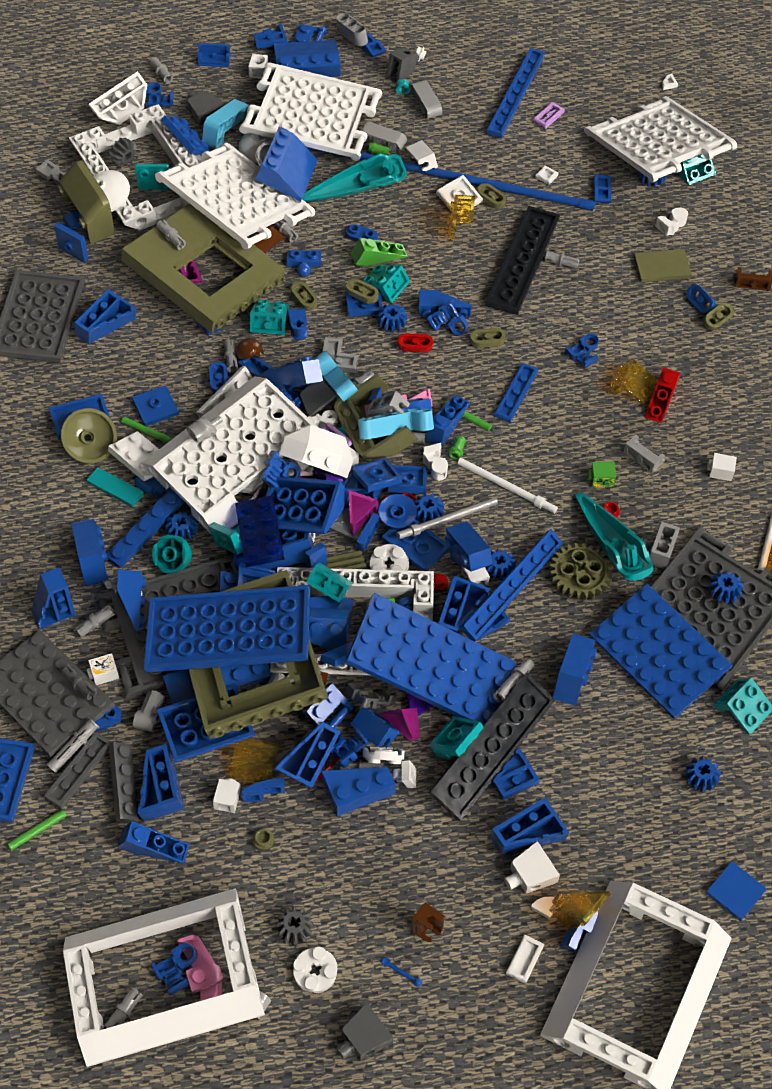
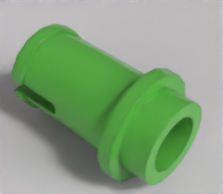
M371 142L368 152H371V154L388 155L390 147Z
M455 437L454 443L449 449V456L452 459L457 460L463 456L462 450L466 443L464 437Z

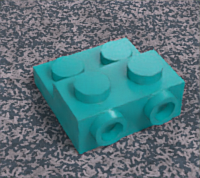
M453 716L429 746L437 757L449 760L453 756L460 757L470 743L478 737L484 727L480 721Z

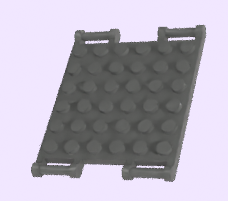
M700 527L653 584L652 588L732 664V668L723 675V679H719L714 683L719 690L723 691L772 626V572L766 566L759 575L729 556L734 546L722 542L706 532L705 528ZM727 570L728 574L734 572V577H740V583L743 584L742 594L734 603L729 601L725 604L724 600L717 602V597H711L712 592L709 591L710 580L713 576H716L718 571L723 574Z
M233 555L183 569L180 572L146 580L145 588H141L142 596H145L144 608H140V616H144L143 628H139V633L135 632L118 593L111 590L95 596L96 604L99 605L100 610L107 605V601L112 600L118 619H107L103 627L105 632L113 631L120 627L129 653V657L115 662L124 684L126 699L165 687L163 676L179 671L145 672L144 670L150 598L219 592L220 571H226L225 566H230L232 572L238 573ZM131 665L138 681V685L134 687L127 667Z

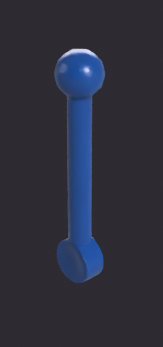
M385 957L382 959L383 966H389L411 980L416 987L422 985L420 978H414L390 963L389 958Z

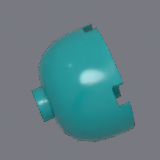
M165 535L160 537V540L154 544L152 558L155 566L161 569L160 571L171 574L180 572L188 567L192 551L187 540L177 535Z

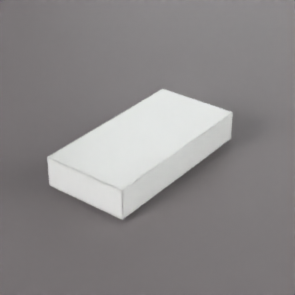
M524 935L506 971V975L526 984L545 944Z

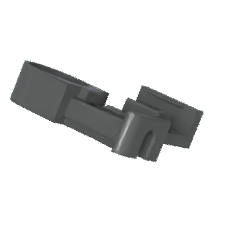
M348 683L345 694L349 698L362 704L361 707L376 709L378 704L390 705L393 697L384 689H380L378 694L375 692L373 695L368 694L369 691L366 688L355 683Z

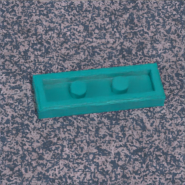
M99 467L87 479L88 484L132 508L144 495L140 489Z

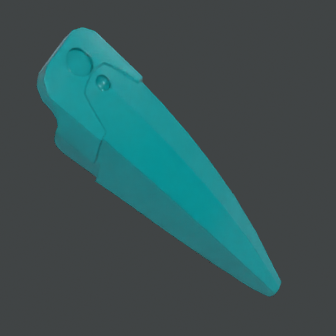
M377 154L305 192L302 199L305 202L353 195L379 187H387L404 180L407 177V170L399 155Z
M581 492L575 494L591 532L615 569L625 579L630 581L641 580L649 576L653 571V563L642 539L590 497Z

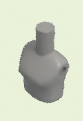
M220 416L211 421H208L206 418H200L187 427V432L196 443H199L206 438L213 437L216 433L214 427L221 424L223 420Z

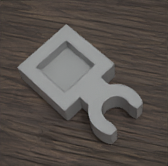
M48 159L36 168L38 175L47 181L53 179L57 185H59L58 178H62L65 175L57 165Z

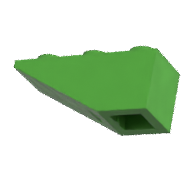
M359 238L351 251L355 264L370 266L408 257L403 244Z

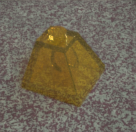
M609 891L560 893L552 900L553 905L549 911L566 928L585 926L611 893Z

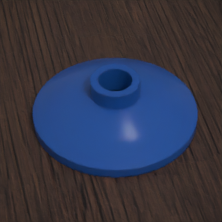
M393 494L386 497L379 506L381 521L386 526L394 529L408 527L413 523L417 515V508L413 500L402 494ZM395 513H400L401 515H400V516H395L394 514H395Z

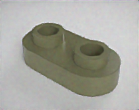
M488 183L478 186L477 192L488 205L496 209L503 208L506 205V196L501 191Z
M351 279L346 284V291L350 296L367 304L375 303L379 298V292L376 287L359 279Z
M296 282L292 285L291 294L301 308H306L307 311L314 310L318 305V299L310 287L304 282Z
M727 303L718 305L704 317V326L711 331L718 329L733 316L734 310L732 306Z
M500 328L479 329L471 333L470 343L477 348L501 346L505 342L506 334Z

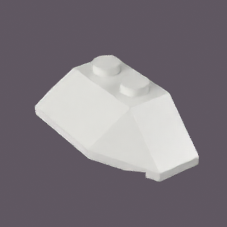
M136 72L88 105L99 119L120 125L129 119L130 114L144 109L147 83Z
M312 425L284 436L278 453L345 478L348 477L353 463L345 437Z

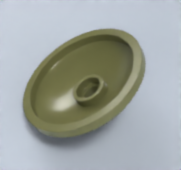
M84 408L73 412L65 420L61 429V442L70 457L81 463L93 464L103 461L111 454L108 452V446L117 442V431L113 421L105 413L97 409ZM84 436H90V441H86Z

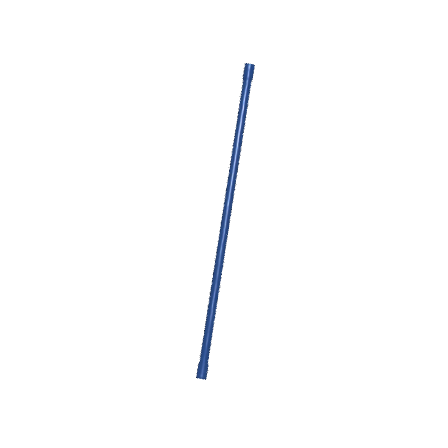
M307 147L309 150H314V151H319V152H323V153L333 154V155H337V156L347 157V156H343V155H339V154L330 153V152H326V151H322V150H318V149H314V148ZM360 152L361 161L364 159L367 160L375 156L373 154ZM403 161L407 171L449 180H455L464 175L470 184L477 186L488 183L501 191L571 205L585 210L593 211L596 201L569 197L438 168L423 171L421 168L425 167L424 165Z

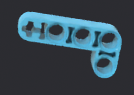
M234 99L208 116L204 122L202 140L209 147L217 149L224 142L225 132L245 119L249 104Z
M325 350L313 359H319L322 376L344 402L358 391Z
M414 408L403 410L404 413L402 414L393 412L357 420L360 439H372L391 435L405 425L410 430L434 429L432 410Z

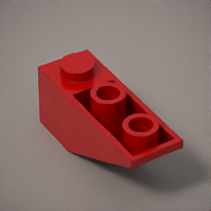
M662 368L645 418L659 423L663 422L680 379V372Z

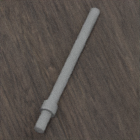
M494 497L419 525L417 523L410 525L409 528L397 532V538L402 539L408 536L419 535L424 530L497 505L498 501Z

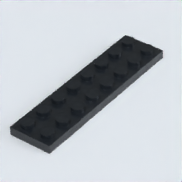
M528 206L488 294L485 306L515 315L519 314L560 220V214Z
M524 673L510 690L505 700L496 707L484 722V728L478 737L470 743L460 757L454 759L428 793L457 821L462 820L556 700L528 673Z

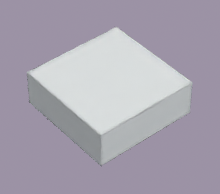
M544 166L536 174L535 178L549 185L558 176V172Z

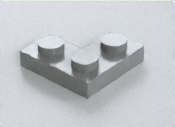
M325 337L323 351L325 350L343 372L356 373L358 355L341 353L343 339Z

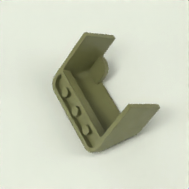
M83 160L75 162L61 178L57 189L63 203L71 200L80 214L79 224L82 229H86L89 243L93 244L115 235L110 203Z
M378 374L357 386L358 391L345 402L339 398L334 405V409L356 451L364 458L394 456L418 440L406 425L382 441L380 437L360 439L357 420L366 418L364 405H370L368 400L373 389L381 387L382 391L380 394L390 389Z

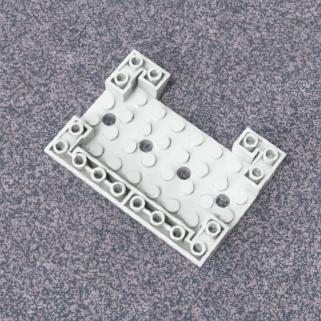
M254 376L201 417L206 418L208 421L218 416L222 418L223 422L214 427L216 433L213 437L196 443L188 434L186 428L142 462V465L166 489L171 487L191 507L192 516L210 534L208 526L213 522L231 529L246 517L234 496L262 475L267 466H270L265 465L264 462L266 458L271 457L269 453L272 450H280L284 436L308 425L317 427L267 378ZM276 412H280L283 414V416L281 418H275L273 414ZM248 434H253L255 438L253 440H247L245 436ZM219 456L227 458L225 462H218L216 459ZM289 458L302 472L310 466ZM190 479L198 481L195 485H190L187 482Z

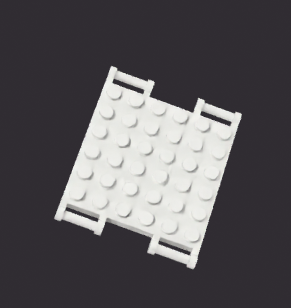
M266 63L263 76L257 84V88L260 91L267 90L261 107L256 105L248 106L247 115L244 122L240 125L239 131L243 134L252 133L274 138L280 126L294 133L306 147L351 157L354 161L360 160V152L368 136L367 133L357 130L362 113H365L368 117L375 116V108L382 96V91L361 84L274 63ZM274 72L271 82H268L270 73ZM368 95L373 97L370 106L365 105ZM258 114L254 125H251L253 115ZM353 138H357L358 141L355 149H350Z
M667 96L649 105L639 106L638 113L617 120L611 117L605 122L584 128V132L588 137L591 136L643 173L651 183L673 172H680L682 170L680 164L682 161L694 158L699 154H703L706 160H710L715 155L737 148V143L734 139Z
M224 143L221 147L210 152H203L202 159L204 162L189 168L180 162L169 170L160 171L155 174V179L159 183L163 182L240 242L245 250L251 248L253 244L271 237V232L266 227L282 219L288 223V226L293 227L297 222L315 215L314 208L305 201L301 200L300 202L255 180L260 167L229 143ZM300 210L304 211L296 216L292 215ZM259 232V234L251 238H247V236Z

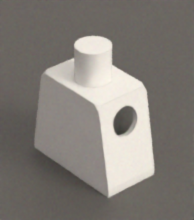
M536 842L511 862L510 870L513 874L504 878V881L510 890L521 885L527 894L556 884L560 875L539 842Z

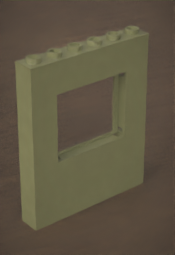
M188 204L165 220L186 241V246L183 249L178 250L173 243L167 241L165 235L156 226L122 248V262L211 333L216 329L222 328L227 321L233 320L238 313L245 311L253 302L256 303L260 297L270 293L276 285H281L284 281L285 268L254 244L247 250L243 249L240 242L191 204ZM214 246L243 268L245 272L209 296L178 270Z
M284 570L222 592L289 587L293 585L288 571ZM310 638L308 660L285 662L290 677L228 697L220 667L189 669L204 729L209 739L222 737L224 734L232 731H240L252 724H260L264 720L273 717L277 718L287 712L298 711L305 706L318 704L328 699Z

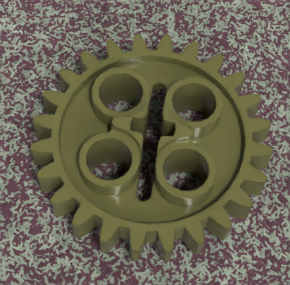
M575 543L573 548L567 544L566 550L561 547L560 553L556 552L555 557L551 559L549 577L552 578V584H557L556 590L563 589L562 595L569 593V598L576 595L577 600H579L580 596H583L586 601L589 595L594 599L595 593L601 596L602 590L606 591L607 586L610 585L613 574L611 572L612 565H609L610 559H604L605 553L599 554V548L595 551L592 550L593 545L586 548L585 543L581 547Z

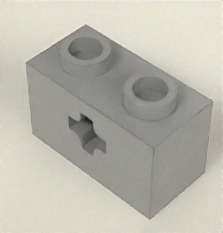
M661 522L650 553L653 566L666 570L680 527Z

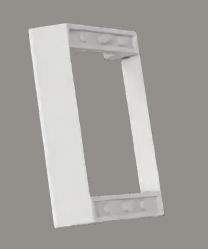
M159 104L130 114V125L104 134L98 126L69 137L72 145L92 175L109 170L98 153L111 149V145H114L115 141H118L119 138L126 137L132 141L151 133L154 134L174 165L182 162L190 168L199 164L196 157L183 146L161 121L166 114ZM180 196V198L154 208L148 200L133 207L127 198L115 211L125 226L142 230L157 224L162 219L166 220L190 203Z
M277 567V573L287 570L292 585L295 586L298 581L306 582L314 568ZM332 569L353 582L345 597H371L374 593L384 598L410 597L413 598V612L433 621L434 571ZM309 585L310 596H327ZM315 654L319 670L322 672L339 675H369L346 663L337 667L321 661V654ZM271 663L270 672L288 673L286 663Z
M610 881L597 909L599 913L592 932L586 933L540 1036L579 1056H582L583 1052L626 1072L623 1078L645 1089H670L731 937L714 920L632 882ZM622 909L630 912V915L642 920L644 914L683 932V940L703 947L657 1059L573 1019Z
M236 888L65 937L63 954L76 1034L87 1067L265 1015L256 974L250 959L244 932L246 929ZM215 917L218 918L233 992L104 1029L103 1018L97 1009L92 975L95 974L89 951L94 953Z

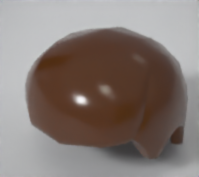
M254 338L242 340L235 349L236 356L243 360L253 356L258 358L260 357V352L264 354L261 343Z

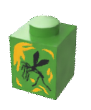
M592 462L591 469H588V480H591L592 487H612L615 485V462Z

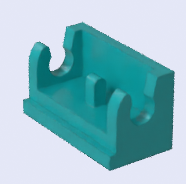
M320 562L315 565L306 581L307 584L339 603L353 584L352 581Z

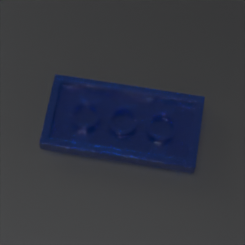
M273 495L235 503L246 568L285 560Z

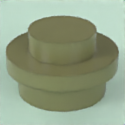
M267 829L258 830L253 836V843L259 850H268L274 844V835Z

